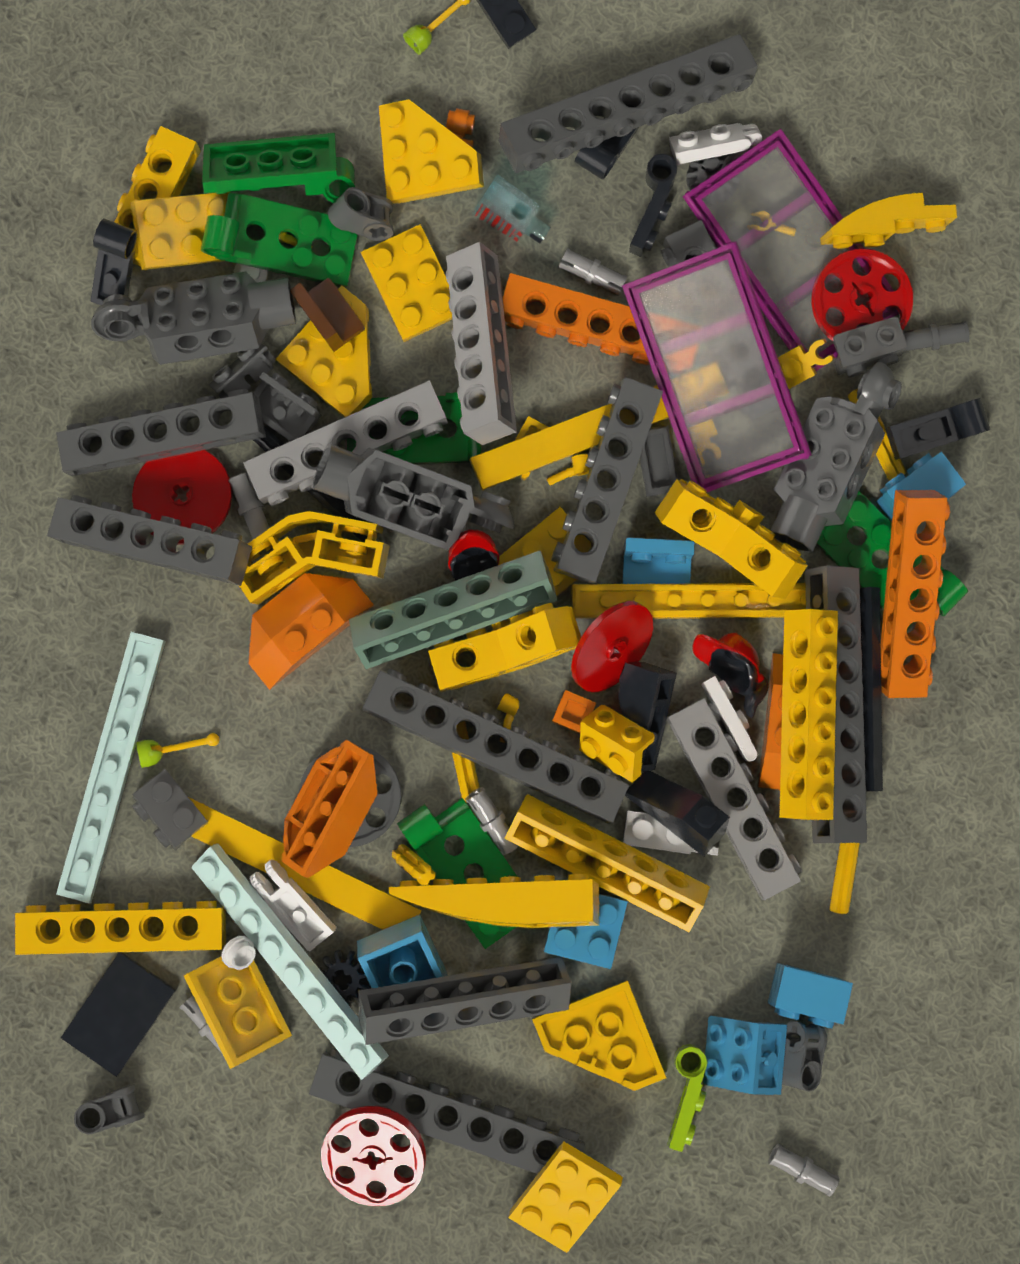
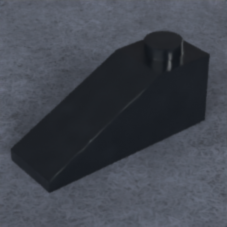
M646 662L625 663L619 678L620 689L618 698L621 714L655 735L654 742L643 750L641 772L653 771L657 764L677 672Z
M651 771L643 772L627 789L625 794L627 798L703 857L723 837L730 816L704 796Z

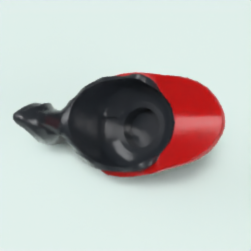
M469 529L461 532L459 539L449 548L448 567L455 581L498 566L500 561L493 539L480 530Z
M737 633L725 634L719 640L704 634H698L692 646L694 655L709 666L711 673L718 675L721 681L724 680L731 691L745 695L744 710L748 717L753 718L758 705L763 701L769 689L767 679L759 672V656L755 647Z

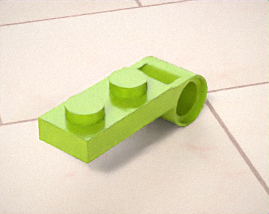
M692 1044L679 1047L674 1054V1065L678 1072L686 1077L687 1080L667 1145L670 1149L683 1152L685 1144L691 1145L696 1129V1125L691 1124L695 1111L701 1112L706 1097V1092L701 1089L707 1067V1059L705 1054ZM688 1052H694L699 1056V1064L693 1070H685L681 1066V1058Z

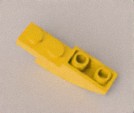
M923 193L888 197L872 202L844 217L820 238L821 245L833 244V248L836 249L851 247L857 243H864L865 247L873 248L884 245L885 241L895 233H909L915 229L926 228V232L929 233L945 230L946 226L957 218L956 205L924 206Z

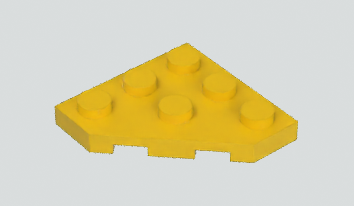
M409 99L379 106L386 197L393 204L484 187L481 154Z
M341 285L338 289L361 320L365 330L333 352L310 320L279 354L276 360L345 418L361 411L372 398V385L370 383L369 367L371 366L370 340L368 338L369 310L366 304Z
M628 980L569 1003V1010L543 1014L532 1018L544 1051L553 1056L562 1058L633 1091L666 1078Z

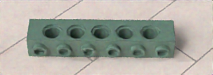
M537 551L349 619L353 647L365 669L531 611L535 607L556 602L558 599L549 568L541 551Z

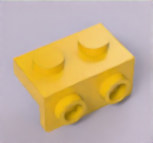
M600 705L581 721L579 751L633 783L641 776L643 750L654 742L655 735L606 705Z

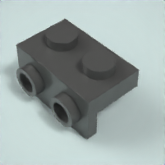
M892 317L835 335L833 342L838 357L834 365L838 375L847 373L848 377H854L867 372V366L876 364L879 361H882L887 366L899 362L898 357L902 356L908 347L898 318Z
M263 372L259 377L262 381L253 393L259 398L263 422L290 442L309 434L322 416L315 409L318 403L303 392L299 396L288 390L291 384L277 373L270 377Z
M166 769L132 794L133 799L136 801L132 805L133 809L144 822L147 819L153 822L157 827L153 834L165 848L171 845L176 851L183 842L208 823Z

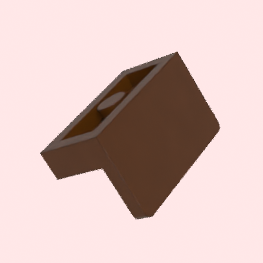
M329 278L309 292L306 291L301 283L290 289L298 304L333 352L365 330L361 320Z

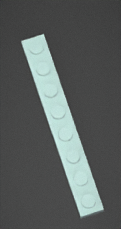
M134 632L130 633L56 895L85 903H92L136 748V742L138 741L166 642L164 640Z
M218 843L210 846L191 868L243 933L253 942L255 948L359 1078L362 1080L370 1075L389 1056L379 1043L365 1045L358 1016Z

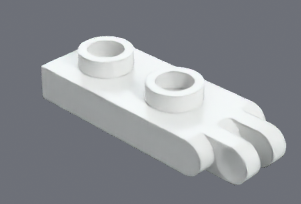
M740 123L730 125L718 124L711 129L696 132L685 131L677 136L669 137L671 152L677 165L746 151L750 146L757 145L762 141V135L756 124L742 125Z
M716 676L703 682L701 685L710 702H713L722 718L721 721L733 738L742 758L747 762L755 760L757 758V751L746 732V729L750 727L741 710L735 712L729 700L733 698V695L724 680L718 682Z

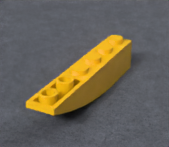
M588 874L568 875V880L556 881L555 876L538 875L534 876V881L521 882V877L508 876L501 877L500 883H487L486 878L466 879V884H454V880L436 879L433 880V885L420 886L418 881L406 880L400 881V887H389V894L398 899L433 912L467 921L524 928L600 926L599 884L593 879H589Z

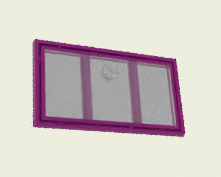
M779 129L691 191H687L683 199L699 221L702 220L709 236L718 248L730 241H737L760 309L787 348L792 350L802 345L807 353L815 341L825 339L826 343L819 346L817 350L818 355L826 358L833 354L836 358L838 354L834 342L824 335L815 321L811 305L812 289L817 276L832 259L844 252L865 248L861 243L842 249L833 248V244L821 245L820 238L842 220L843 217L782 129ZM857 258L853 261L852 268L856 274L861 276L868 274L870 267L865 259ZM829 275L825 278L824 285L829 292L837 293L841 290L842 283L837 276ZM883 276V288L889 292H893V288L890 286L886 278ZM857 292L856 305L863 304L868 308L866 302L870 299L867 294L861 296ZM893 307L885 308L883 319L895 317L899 314L898 310ZM831 308L826 312V320L832 326H839L842 324L843 315L838 309ZM860 324V325H857L856 328L863 327V326H866V325ZM817 364L813 365L816 373L819 369L825 366Z
M730 241L722 247L622 285L658 388L663 391L662 399L691 481L703 487L707 492L794 461L806 460L812 455L737 241Z

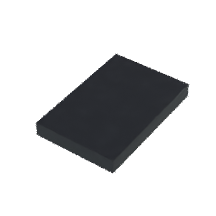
M119 952L65 1030L61 1039L117 1077L176 992V989L123 952Z

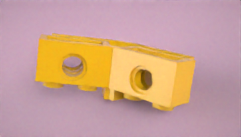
M676 479L654 512L660 522L721 557L772 597L786 599L808 566L805 564L807 561L800 557L801 553L789 544H783L777 540L771 530L760 524L765 516L741 500L734 507L720 497L714 498L710 496L703 487L691 480L687 482L683 479Z
M311 511L288 515L247 543L252 546L242 585L239 587L250 603L259 605L315 566L384 579L390 545L376 541L377 533L382 534L383 527L375 523ZM315 522L333 524L332 533L317 530V532L294 538L287 536L282 541H279V538L297 526ZM342 531L366 535L367 539H365L364 543L343 539L341 535ZM271 548L274 549L269 554H267L266 556L252 564V561H254L260 556L259 552H261L264 549H266V551L270 550Z
M552 603L544 604L532 609L534 615L529 616V613H523L492 624L493 631L487 633L485 628H480L466 633L467 639L454 643L452 638L434 645L435 649L429 650L428 653L440 691L458 689L514 672L576 649L581 639V634L572 606L553 608ZM469 651L476 656L475 663L470 667H461L457 663V658L460 653Z

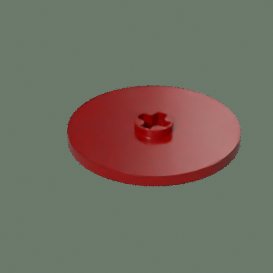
M205 450L148 461L142 466L134 482L132 492L133 508L150 513V519L157 521L161 520V516L180 520V526L191 528L192 523L212 528L211 533L213 534L223 524L231 507L232 486L228 481L230 478L219 460ZM180 487L184 491L189 489L186 493L188 499L185 502L180 499L174 500L178 497L176 490ZM184 538L177 545H184Z
M626 601L609 608L592 622L579 640L572 658V676L581 688L589 692L606 690L619 683L620 674L625 667V663L639 662L642 659L653 633V618L650 611L638 602Z

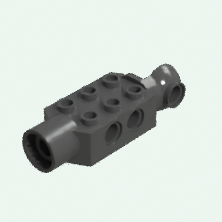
M245 271L149 287L145 290L140 300L132 301L129 297L121 294L108 296L95 311L91 319V326L98 336L111 341H127L137 336L145 335L150 345L152 357L162 365L260 348L269 329L295 325L296 315L288 278L257 283Z
M882 361L877 362L871 370H867L863 375L857 391L858 401L856 404L830 396L816 399L803 426L812 455L806 460L800 459L786 464L774 488L784 501L771 528L777 540L787 543L798 550L812 553L825 526L844 524L885 436L878 418L884 408L888 410L894 408L901 393V382L895 380L892 370Z
M329 444L320 459L314 476L313 489L344 500L345 512L446 550L459 539L462 528L464 529L470 513L473 514L471 523L500 533L502 526L514 529V518L509 509L511 501L482 491L479 497L472 494V488L468 484L375 449L368 448L363 454L358 455Z

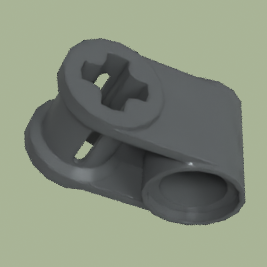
M351 187L328 210L331 223L340 230L349 231L373 241H384L393 235V226L390 224L393 203L386 197L376 196Z
M791 1021L786 1024L787 1033L782 1085L808 1092L814 1091L820 1084L822 1077V1064L827 1045V1034L822 1026L815 1024L805 1026L801 1022ZM792 1034L801 1035V1037H800V1038H792L791 1035H792ZM808 1039H817L818 1041L808 1042Z
M135 1084L111 1091L104 1096L89 1100L81 1105L74 1115V1124L77 1129L85 1134H94L145 1118L144 1112L139 1111L135 1098ZM87 1108H94L99 1112L100 1122L98 1125L92 1126L86 1123L84 1112Z

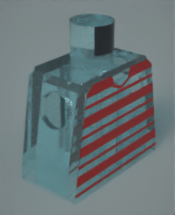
M498 174L472 213V215L516 242L524 233L540 244L551 228L535 217L540 209V205ZM512 212L519 214L521 220L516 219Z

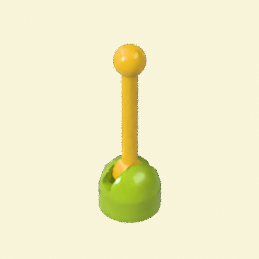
M457 0L427 27L415 25L409 28L403 34L405 42L418 55H421L431 44V32L461 5H468L471 0Z
M210 733L206 738L163 747L154 740L137 741L141 768L158 764L163 753L206 744L216 746L220 738L216 733Z

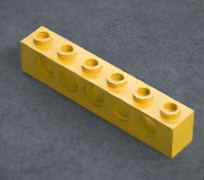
M818 609L784 610L779 818L833 820L838 611Z
M529 794L525 796L504 838L573 874H588L589 879L596 881L599 887L687 932H690L703 909L710 886Z
M196 901V908H183V902H162V909H149V902L128 903V910H115V903L94 904V910L81 911V904L60 905V911L46 912V905H27L26 912L15 913V955L222 950L226 945V910L223 907H217V901ZM186 916L194 917L198 923V929L194 935H188L182 929V921ZM152 917H158L163 922V932L159 936L152 935L148 930V922ZM86 918L90 919L95 926L94 934L90 938L83 936L80 931V924ZM118 918H124L129 924V932L124 937L118 936L114 931V923ZM51 919L56 920L61 928L59 936L55 939L51 938L46 932V925Z

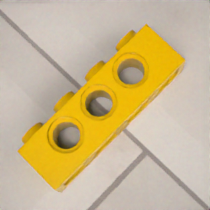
M160 126L157 134H152L147 142V155L143 163L137 164L131 178L133 184L128 194L124 193L119 200L117 206L119 213L114 222L129 227L130 223L133 222L130 203L142 200L144 194L148 191L158 192L155 199L180 196L201 152L197 142ZM160 163H172L168 171L164 173L156 171ZM136 240L135 256L133 263L141 267L138 244Z

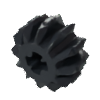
M336 950V964L326 955L322 960L329 969L318 968L341 997H343L349 1007H351L352 1000L350 995L359 1002V991L357 989H371V985L361 982V979L367 977L364 972H360L359 968H361L359 961L356 964L352 963L355 958V951H349L346 961H343L342 951ZM338 970H344L345 975H351L352 982L347 983L348 988H343L341 983H335L334 976L340 975L337 972Z

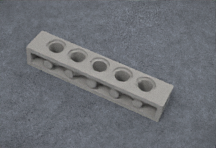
M477 242L446 256V279L449 284L450 299L448 304L453 321L451 334L455 342L456 351L454 364L458 372L459 381L457 394L461 402L462 412L460 425L464 434L484 445L516 433L517 429L498 255L481 242Z
M429 380L247 460L243 464L259 500L263 504L269 502L272 506L289 498L288 493L299 488L301 492L313 489V480L317 467L309 466V456L314 452L324 453L329 444L339 447L342 440L352 438L356 440V447L352 452L358 455L363 454L368 448L380 452L390 448L398 451L410 446L413 443L411 439L424 434L425 437H430L443 430L442 425L448 422ZM407 411H414L419 415L417 422L412 426H405L400 422L401 416ZM381 424L387 427V434L384 438L375 440L370 437V430L375 425ZM282 466H293L294 474L289 480L281 481L278 479L277 473Z
M704 698L669 716L667 721L709 801L730 816L726 834L761 900H766L801 882L798 873L802 872L793 854L787 856L781 844L786 840L777 823L771 825L765 813L770 811L764 797L761 793L755 795L750 785V782L754 781L750 770L745 763H738L733 753L738 750L729 732L723 734L717 722L721 721L722 718L713 702L707 704ZM699 728H707L713 735V741L707 747L700 746L695 740V733ZM715 758H723L728 763L729 770L724 777L714 775L711 770V763ZM732 788H738L744 793V803L738 808L731 806L727 801V793ZM749 818L756 819L760 824V833L754 838L746 836L743 831V824ZM766 848L773 850L776 854V863L771 868H764L759 862V855Z

